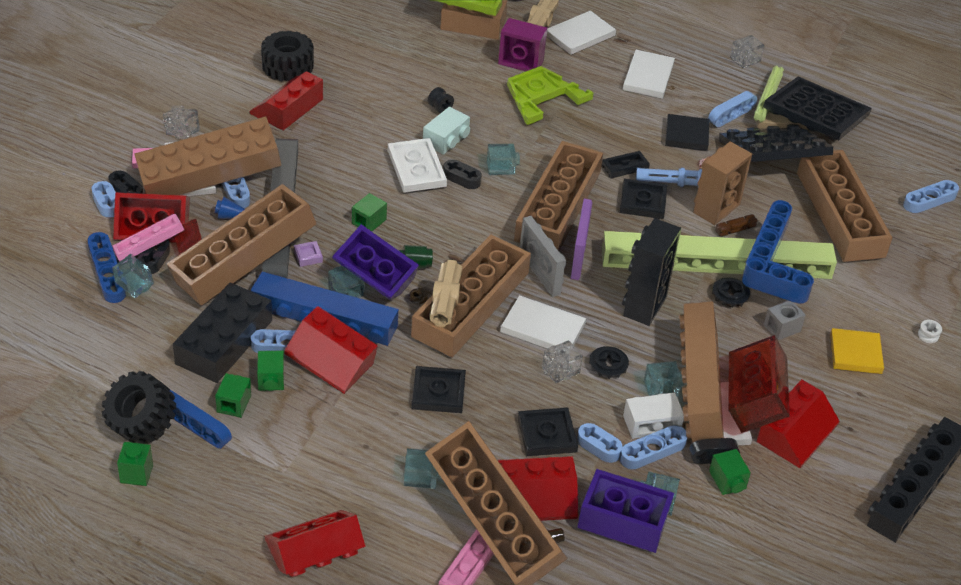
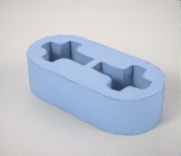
M106 181L97 182L92 186L93 200L102 216L114 217L116 192L113 186Z
M586 423L580 426L577 442L582 448L605 462L613 463L620 459L622 443L618 438L595 424Z

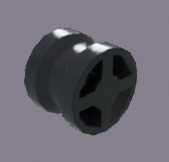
M437 87L430 92L427 102L432 107H435L439 113H442L448 107L452 108L454 98L449 93L446 94L443 88Z

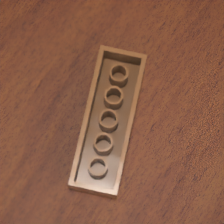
M266 117L134 153L146 194L181 195L281 166L278 148Z
M561 141L516 220L514 241L520 243L523 218L532 216L536 223L541 225L543 232L553 241L554 246L559 251L582 209L583 200L587 199L600 175L603 153Z
M833 150V155L801 158L797 175L843 262L886 258L893 237L844 151Z
M282 184L168 262L167 266L177 285L202 306L219 294L230 282H236L282 248L289 245V243L306 233L317 223L309 204Z
M490 234L461 265L462 275L459 283V299L457 306L454 307L451 324L445 327H437L430 321V312L433 305L432 295L412 316L411 337L453 358L529 274L531 253Z
M711 301L684 304V314L679 316L680 327L685 329L684 332H680L681 347H685V349L681 350L682 365H686V367H683L681 370L682 381L687 383V385L682 387L683 402H688V404L683 406L684 422L689 421V423H686V436L688 437L687 439L692 438V443L701 439L724 438L718 333L714 303Z
M470 421L425 452V455L515 585H532L568 559Z

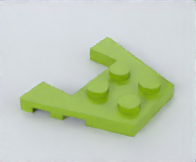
M542 66L510 77L507 81V86L527 125L543 119L544 112L536 106L539 103L566 94L577 105L592 100L594 94L589 89L586 92L579 89V85L574 82L567 83L563 81L562 76Z

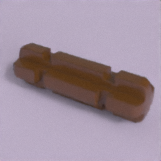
M753 214L718 223L715 231L722 237L728 235V232L732 234L756 227L758 220Z

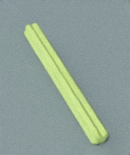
M773 67L756 108L755 121L763 122L769 110L763 107L764 102L777 91L783 76V67Z

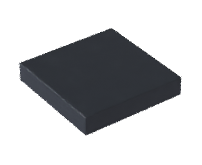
M668 114L665 146L708 151L710 119Z
M624 179L619 213L664 220L667 185Z
M416 366L411 409L462 413L466 370Z
M568 407L518 411V421L526 457L578 452V443Z

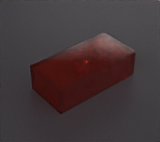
M775 335L729 352L728 411L741 433L790 417L787 356Z

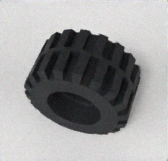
M279 31L265 37V40L262 41V69L267 76H271L274 80L290 81L306 71L312 72L314 68V46L312 40L307 38V35L300 34L297 31Z
M132 371L128 372L127 377L125 375L118 377L119 381L117 383L113 382L110 385L112 388L110 391H106L104 396L107 398L102 401V407L105 408L102 411V417L106 419L104 421L106 425L132 443L145 444L146 440L153 442L156 436L161 437L164 435V429L170 428L171 424L169 422L176 415L173 412L174 409H177L176 403L173 401L175 399L174 394L170 392V389L165 384L144 371H138V373ZM146 398L143 409L132 417L136 405Z

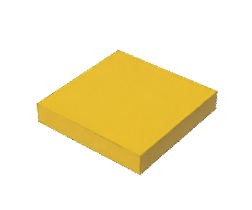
M831 329L833 369L883 373L884 363L880 333Z

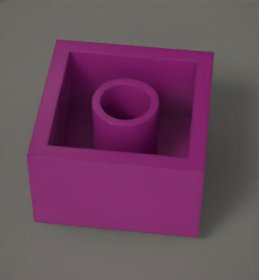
M508 18L501 30L498 64L522 71H529L540 67L544 61L547 27Z

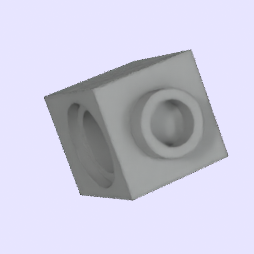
M786 301L768 308L764 326L777 340H781L801 332L806 315L794 302Z

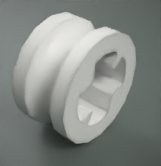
M924 320L920 325L918 336L926 343H935L940 337L942 327L934 320Z

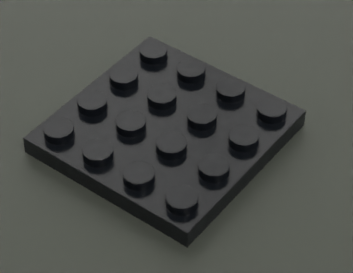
M799 76L768 97L763 105L772 114L782 115L792 123H800L810 131H818L828 139L838 141L867 118L872 109Z
M789 124L787 128L768 126L767 129L760 130L759 128L751 127L747 128V131L729 129L727 133H719V142L726 145L732 142L752 153L751 162L833 155L832 145L828 144L826 140L818 138L817 135L809 133L808 130L800 128V125Z

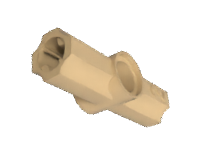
M540 0L538 5L532 6L527 22L549 27L559 0Z
M447 260V262L441 264L438 281L434 283L430 321L437 327H445L451 324L454 307L458 304L462 266L455 260Z

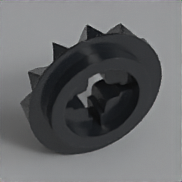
M727 277L721 278L714 283L712 294L715 295V301H722L723 306L729 304L732 308L735 305L742 307L744 302L749 300L750 289L741 280Z
M603 346L591 353L589 364H591L592 371L598 372L599 377L607 375L608 379L611 376L619 378L622 373H626L629 359L622 350L611 346ZM607 358H609L612 366H607Z

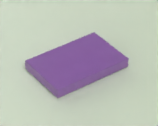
M584 199L571 272V279L579 280L581 276L592 209V200Z

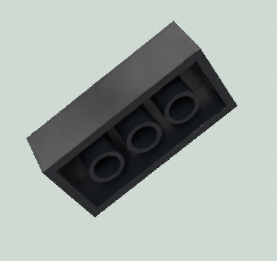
M654 218L649 226L646 225L644 227L641 239L634 242L631 250L634 257L628 267L631 275H629L625 284L628 292H626L622 301V305L625 306L624 317L647 326L651 325L668 296L681 227Z
M230 282L173 343L175 365L218 383L251 346L252 334L256 330L266 329L272 322V300Z

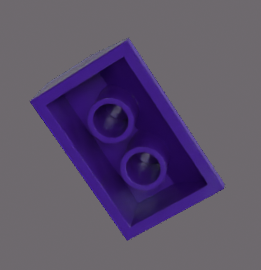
M362 224L332 256V259L390 300L404 292L415 279L419 266Z
M596 469L581 506L577 528L656 553L674 493Z

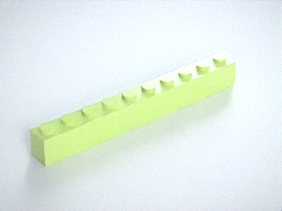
M604 231L602 242L603 267L628 268L634 257V254L631 253L633 244L636 240L641 239L642 233ZM680 235L673 271L743 274L747 258L756 239ZM781 241L773 259V262L806 272L813 278L832 279L837 264L833 243Z

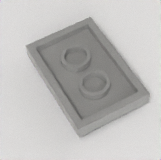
M532 216L525 217L522 222L520 248L531 253L530 268L552 297L561 295V288L564 282V267L566 266L565 257L562 253H559L553 241L546 236L541 225L537 224Z

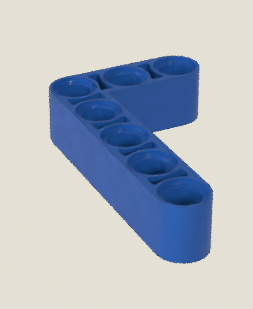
M777 200L772 203L747 258L742 282L749 288L794 303H805L808 301L814 283L813 277L806 272L773 262L788 227L792 212L791 204L783 200Z

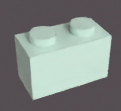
M448 107L423 127V139L430 138L435 151L444 155L448 150L453 149L459 141L469 135L470 117Z

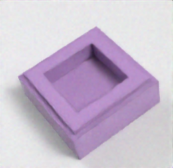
M317 241L294 245V253L300 267L323 262V256Z

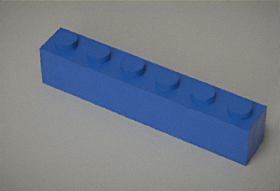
M261 272L250 290L272 300V314L302 322L309 313L319 306L374 343L388 346L398 327L399 309L266 272Z

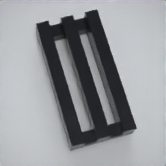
M641 151L602 159L601 167L605 168V172L609 173V178L612 179L636 173L637 168L649 169L650 163Z

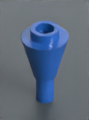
M223 197L222 201H217L214 213L218 214V219H232L245 209Z

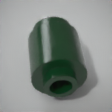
M404 245L403 250H399L419 265L418 269L432 267L433 250L427 248V246Z

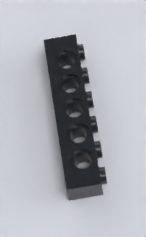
M945 416L939 424L934 423L927 434L928 439H921L915 450L917 453H911L904 464L905 469H898L892 479V486L887 484L880 495L881 500L879 502L875 500L868 510L867 514L871 517L867 526L895 543L961 455V425Z

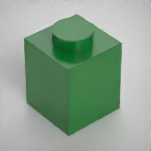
M370 193L352 206V224L356 227L362 224L370 231H374L387 220V202Z
M284 350L258 351V391L284 390Z
M225 374L215 395L217 413L242 418L251 398L250 378Z
M132 442L123 443L117 461L120 483L147 486L153 468L151 445Z
M734 449L713 455L709 472L722 495L739 493L745 490L751 472L738 450Z

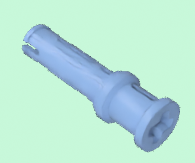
M683 167L678 170L637 168L636 180L676 183L680 187H684V185L698 186L702 169L696 171L685 170ZM649 175H662V176H667V177L649 176Z

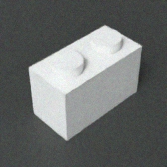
M675 393L626 399L623 417L632 439L645 437L673 425L682 427L684 420L683 411Z

